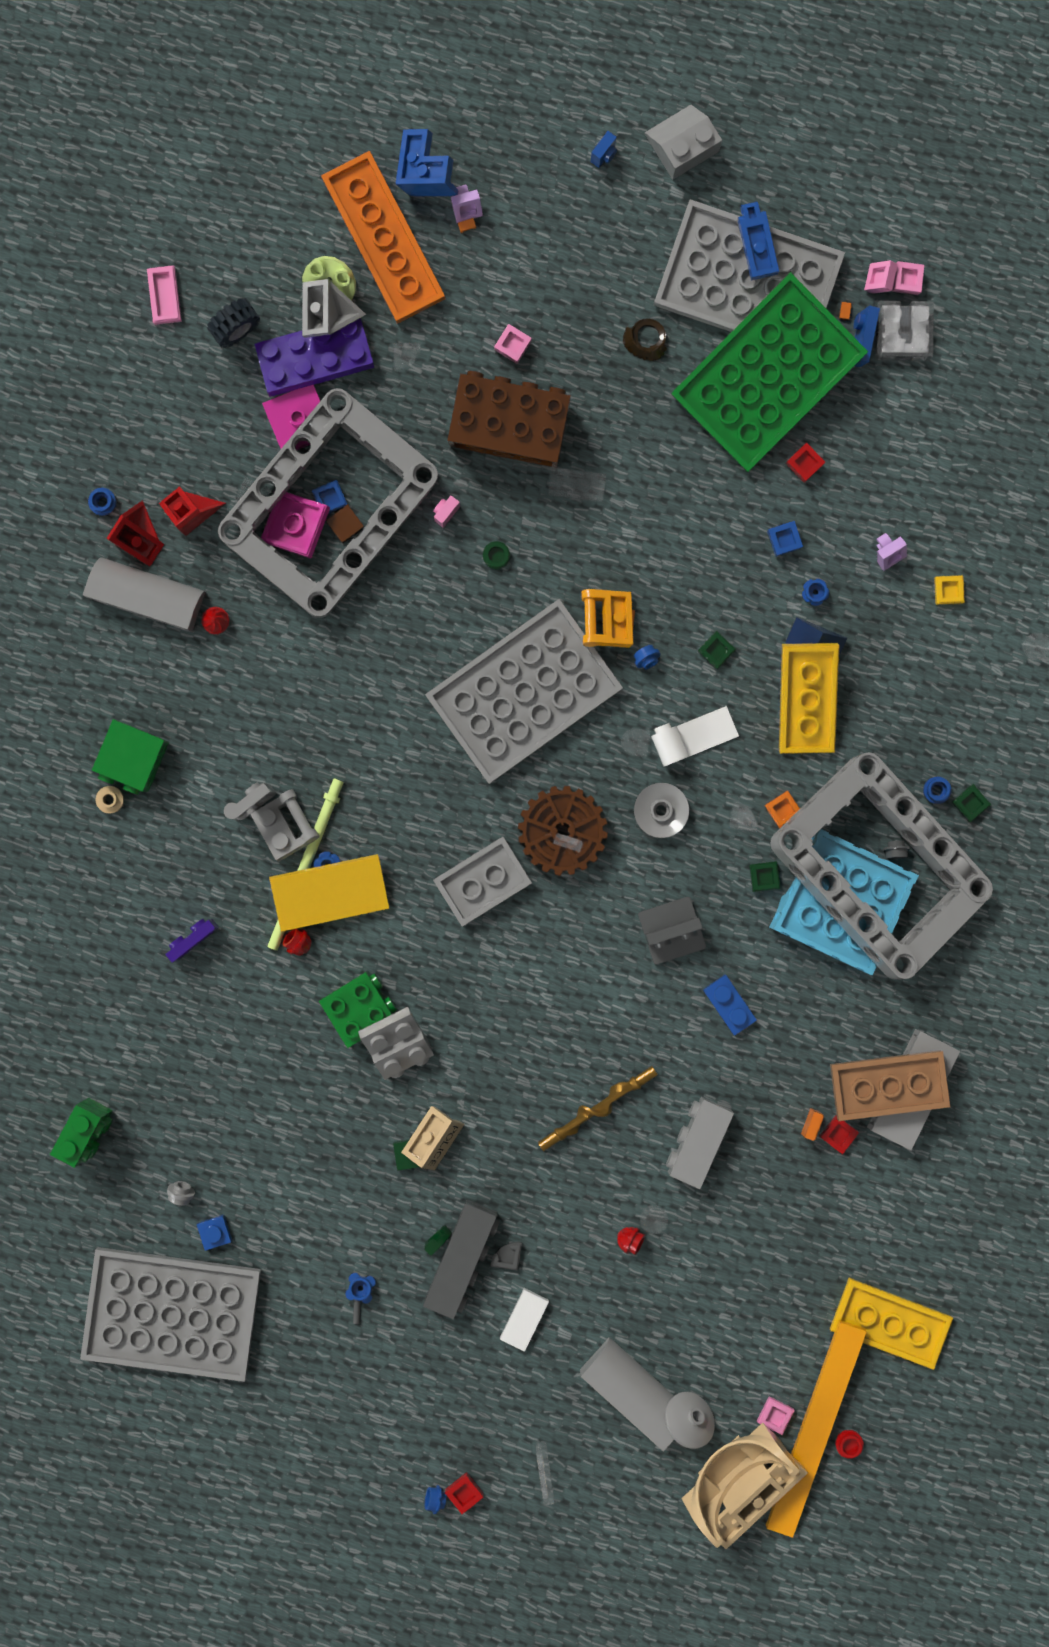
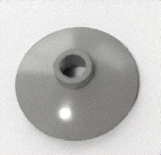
M656 783L646 787L638 795L634 805V816L637 824L645 833L657 838H666L675 835L685 826L689 816V804L683 792L674 785ZM659 805L666 808V813L663 816H659L656 813V808Z
M681 1392L673 1396L668 1402L665 1410V1421L673 1439L689 1449H698L705 1446L711 1440L715 1428L714 1416L706 1401L695 1393Z

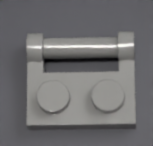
M256 782L244 792L247 796L238 803H228L224 807V814L229 819L243 820L276 795L277 792L271 784H259Z
M293 789L282 793L277 799L250 814L277 862L319 838L316 829L311 828L296 801L297 795ZM286 805L302 832L299 838L295 837L280 810Z

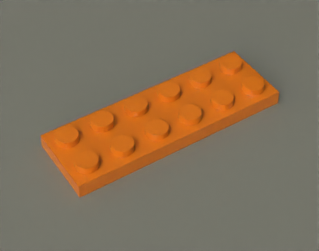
M368 151L321 175L396 323L398 324L445 300V295L371 152Z

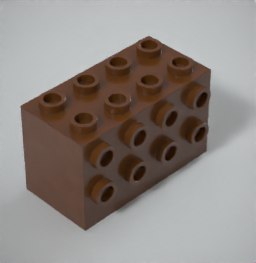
M468 371L467 375L460 373L447 440L450 447L558 468L571 395H566V390L556 387H550L549 391L538 389V384L531 382H522V386L511 383V379L501 376H495L494 380L483 378V373Z

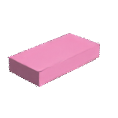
M175 266L147 269L154 325L182 322Z

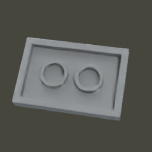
M504 837L499 838L433 880L461 926L466 925L532 883Z

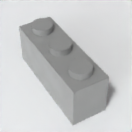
M702 1096L699 1102H693L688 1116L692 1117L688 1127L683 1126L677 1138V1141L681 1142L677 1152L672 1151L666 1162V1166L669 1167L668 1173L671 1177L701 1189L734 1115L731 1109Z

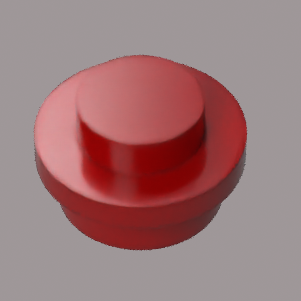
M854 1430L842 1431L835 1441L838 1453L848 1459L859 1456L864 1446L861 1436Z

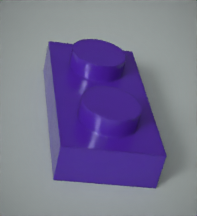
M201 919L190 928L192 933L185 939L180 936L169 944L171 950L165 955L172 963L177 962L216 931L219 926L213 919L207 921Z

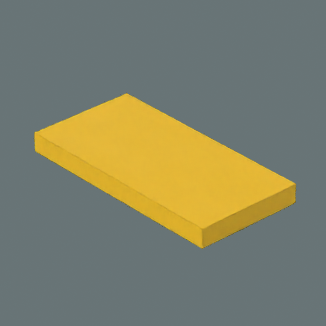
M838 643L782 644L780 754L835 753L839 663Z
M378 854L269 877L281 932L389 909Z
M848 1278L830 1330L835 1332L839 1320L865 1328L867 1332L863 1341L864 1344L934 1370L953 1317Z

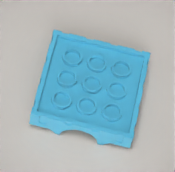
M820 829L811 838L813 840L812 847L825 861H829L851 885L849 888L862 902H867L887 924V930L892 934L899 919V914L904 908L910 896V890L913 884L916 883L919 875L903 870L902 867L890 861L880 859L877 855L853 846L854 844L837 836H832L829 832ZM795 877L789 890L781 897L779 907L769 928L860 971L873 975L876 964ZM823 877L821 884L827 891L830 885L829 880ZM861 918L859 920V927L864 932L867 924L865 919Z

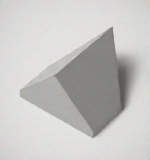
M329 279L303 282L302 336L304 338L330 335L366 315Z

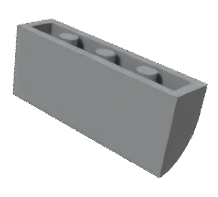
M101 557L96 561L89 574L83 596L192 632L206 591Z
M915 1029L903 1055L943 1051L947 1078L960 1051ZM931 1110L872 1117L867 1128L912 1150Z
M609 1337L580 1369V1375L664 1452L674 1440L668 1431L665 1421L666 1406L674 1395Z

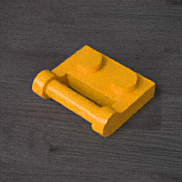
M598 589L583 590L581 592L582 601L585 604V635L583 636V645L587 647L611 646L630 648L633 645L631 592ZM595 601H602L603 634H596Z

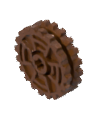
M554 786L550 787V793L547 794L542 790L538 793L539 799L536 801L530 799L528 801L529 810H522L521 816L524 817V822L518 823V829L523 831V835L518 837L519 843H525L526 845L523 849L524 854H531V863L534 866L540 863L542 871L548 872L550 869H553L555 875H561L562 871L566 870L569 875L575 874V869L578 867L581 870L587 869L586 863L589 860L595 862L598 859L595 855L596 852L603 851L605 846L601 841L607 838L608 832L603 831V826L607 824L606 818H601L599 815L603 811L601 806L595 807L593 805L595 799L591 795L585 798L583 790L579 788L572 792L570 786H564L563 790L558 791L557 787ZM561 823L562 826L563 823L568 824L567 831L570 834L566 838L563 835L561 838L556 836L558 830L555 827L557 824Z

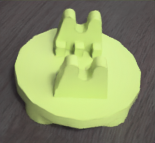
M322 256L315 258L306 266L302 276L303 282L324 280L330 277L332 279L330 281L352 301L356 292V280L352 270L344 262L335 257Z

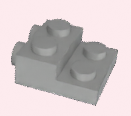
M408 1007L358 1031L361 1041L371 1054L373 1062L384 1080L390 1077L398 1078L403 1075L406 1069L414 1065L422 1066L428 1062L430 1057L434 1056L427 1037Z

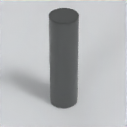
M355 1299L353 1324H360L361 1301Z

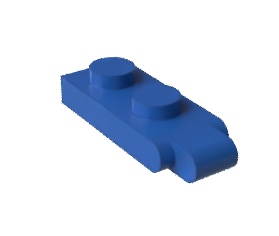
M758 202L741 205L742 216L738 217V225L751 281L778 275L779 267L766 211L760 212Z

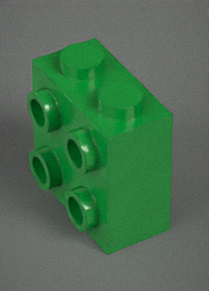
M113 719L92 771L99 773L98 779L104 782L114 784L116 780L125 784L123 789L139 795L140 791L149 792L169 742Z
M366 971L319 1000L320 1005L347 1049L361 1040L358 1031L398 1011L390 997L385 999L380 989L383 985L375 973L370 975L369 971Z
M91 1098L76 1104L50 1155L74 1168L82 1162L86 1163L89 1158L92 1159L100 1146V1143L96 1142L102 1133L105 1134L112 1124L113 1119L110 1118L113 1110Z

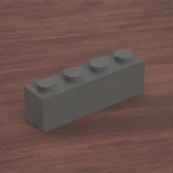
M466 1199L425 1297L423 1307L451 1319H454L456 1312L462 1313L468 1297L464 1296L467 1286L473 1287L478 1272L474 1269L478 1260L483 1262L488 1252L489 1246L485 1245L489 1235L494 1236L500 1221L496 1220L497 1211Z

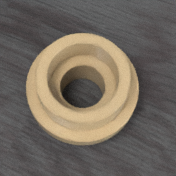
M106 786L98 791L96 804L102 812L115 813L123 806L124 796L118 788ZM109 794L114 798L113 803L110 805L105 802V797Z

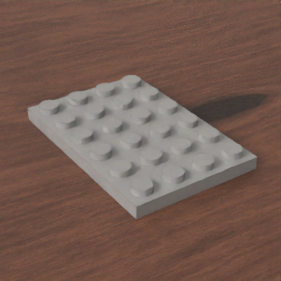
M691 199L689 200L654 301V306L732 332L791 272L825 308L827 307L845 252L770 227L779 273L778 275L751 281L738 225V217L740 216Z
M560 599L425 694L488 784L495 781L623 689L595 648L583 645V636L585 634Z
M97 1247L95 1249L80 1360L245 1382L261 1269Z

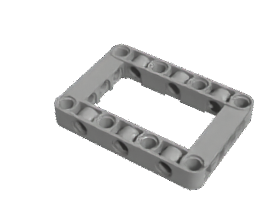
M332 389L323 397L221 521L218 527V534L225 545L304 610L316 618H323L332 612L433 489L437 482V469L429 460L343 389ZM334 399H342L346 406L341 411H335L330 407V404ZM342 427L403 478L394 493L391 496L388 495L370 517L362 532L355 539H352L333 562L332 568L325 577L316 583L301 572L296 565L284 558L274 547L262 540L254 531L337 430ZM301 441H306L311 445V449L305 454H300L295 450L296 445ZM427 470L432 478L427 483H421L416 478L417 472ZM267 483H271L276 487L275 493L269 497L261 494L262 486ZM384 513H394L397 518L396 522L390 526L383 524L381 517ZM230 526L240 528V535L237 539L231 540L226 537V530ZM351 554L359 555L362 558L361 565L357 568L349 567L346 564L348 556ZM317 596H322L327 600L326 608L321 611L314 610L311 605L312 600Z
M870 752L851 758L774 833L770 842L771 849L877 967L891 979H908L913 977L991 897L993 892L992 883L885 763L877 755ZM861 762L867 765V774L862 772L860 768ZM859 791L870 800L950 889L900 942L887 930V924L867 902H862L849 888L851 885L829 861H825L812 847L813 840L811 838L822 827L828 826L832 822L831 818L842 808L848 807L851 804L850 800ZM899 802L904 806L903 815L899 813L897 808ZM785 836H789L792 840L791 849L786 848L784 845ZM936 843L941 848L940 855H937L934 850ZM823 877L829 880L830 885L827 891L821 884ZM973 883L977 887V894L975 896L971 891ZM861 918L865 919L867 924L864 932L859 927V920ZM899 958L903 962V969L901 972H899L896 967V963Z

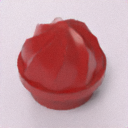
M211 607L203 613L202 625L211 634H221L229 626V616L222 608Z
M291 929L283 940V946L287 948L289 954L301 956L310 950L311 939L305 930Z
M637 1227L623 1228L617 1235L618 1245L626 1254L630 1252L636 1255L645 1240V1235L640 1233V1229Z

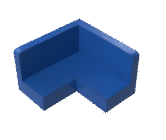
M428 129L403 130L396 185L409 196L415 197L458 195L459 190L451 183L454 160L450 156H430L433 133Z

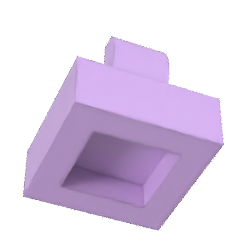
M467 185L456 187L459 190L458 195L451 197L456 222L483 216L478 191L473 190L469 192Z
M885 533L876 539L879 543L876 545L879 549L877 551V562L883 571L907 557V544L901 536L892 541Z

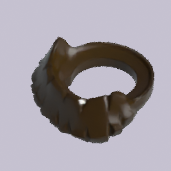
M646 318L637 321L633 327H626L623 335V344L634 356H638V358L654 361L659 360L667 350L665 345L666 332L658 321ZM644 326H652L659 333V341L649 348L643 347L638 343V331Z

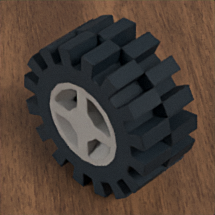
M239 298L237 301H232L229 306L225 305L222 311L219 310L216 313L217 315L213 316L210 319L211 322L207 324L208 331L221 348L233 346L235 342L238 343L241 338L246 337L248 333L254 330V327L258 326L260 316L246 298Z

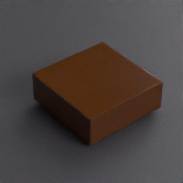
M346 505L326 520L342 544L364 529L363 524L349 505Z

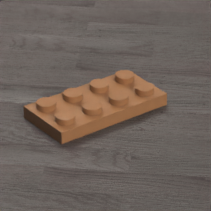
M941 1050L830 1064L838 1121L950 1107L944 1055Z

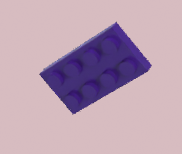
M361 318L330 335L304 338L301 330L255 343L269 397L375 368Z

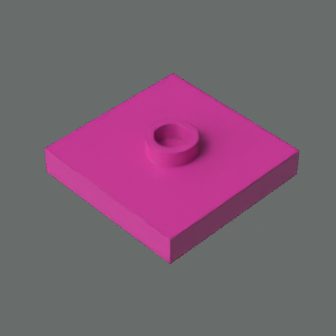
M314 385L293 390L262 403L281 449L319 404L320 399ZM301 441L296 445L295 450L310 444L306 441Z
M286 492L272 509L261 539L270 546L311 559L330 507Z

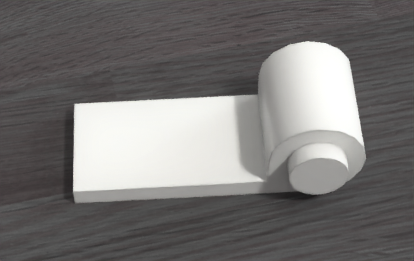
M727 706L672 728L670 723L655 728L656 734L651 736L664 767L739 737Z

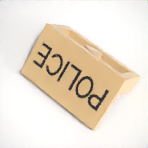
M431 1106L401 1153L421 1168L435 1170L464 1124L451 1119L438 1108Z

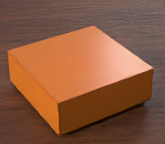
M789 791L784 792L764 805L778 828H781L800 809Z
M810 1108L801 1132L805 1138L812 1141L816 1140L824 1118L820 1111Z

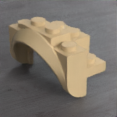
M762 1423L749 1436L740 1437L738 1435L732 1442L718 1449L708 1459L702 1470L698 1472L699 1477L695 1486L681 1499L692 1519L708 1540L716 1548L722 1545L727 1549L808 1472L786 1450L780 1439ZM768 1463H774L771 1467L766 1465ZM723 1503L726 1509L719 1514L721 1505Z

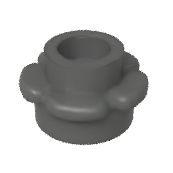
M904 841L888 842V847L883 848V851L886 853V859L908 858V850H910L909 846H905Z

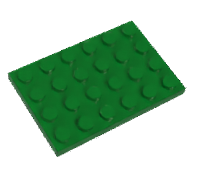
M790 272L671 395L748 473L868 351Z

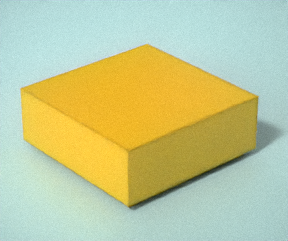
M963 575L938 576L934 578L936 605L965 603Z

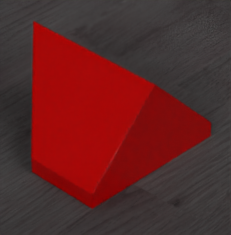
M180 486L159 503L177 529L185 536L226 504L185 492Z
M143 500L120 516L106 538L149 567L164 546V543L159 541Z

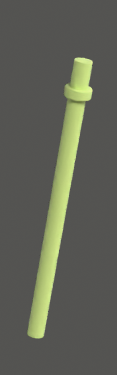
M333 779L328 793L324 794L323 798H325V801L314 827L319 834V838L307 845L297 871L311 867L334 806L340 801L338 796L344 782ZM279 921L276 923L267 946L274 950H278L285 931L281 932Z

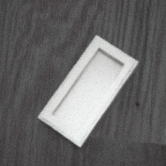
M524 1288L500 1336V1340L525 1352L549 1300Z

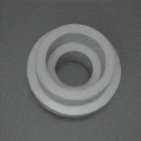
M177 1181L170 1184L167 1188L168 1200L176 1205H188L190 1200L194 1198L195 1191L187 1182Z

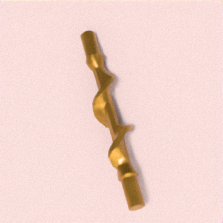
M651 1066L636 1077L632 1076L628 1082H618L611 1086L607 1098L592 1108L581 1105L578 1108L575 1119L563 1127L554 1129V1132L538 1142L539 1146L545 1151L560 1140L563 1141L567 1136L578 1133L579 1126L592 1116H608L612 1112V1103L632 1090L641 1089L642 1085L658 1074Z

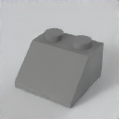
M689 105L644 133L672 180L718 153L722 143L721 137L708 116L692 105Z

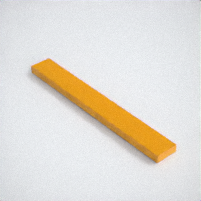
M842 1320L838 1321L791 1455L806 1469L808 1474L772 1506L766 1523V1528L792 1538L794 1536L867 1332L865 1328Z

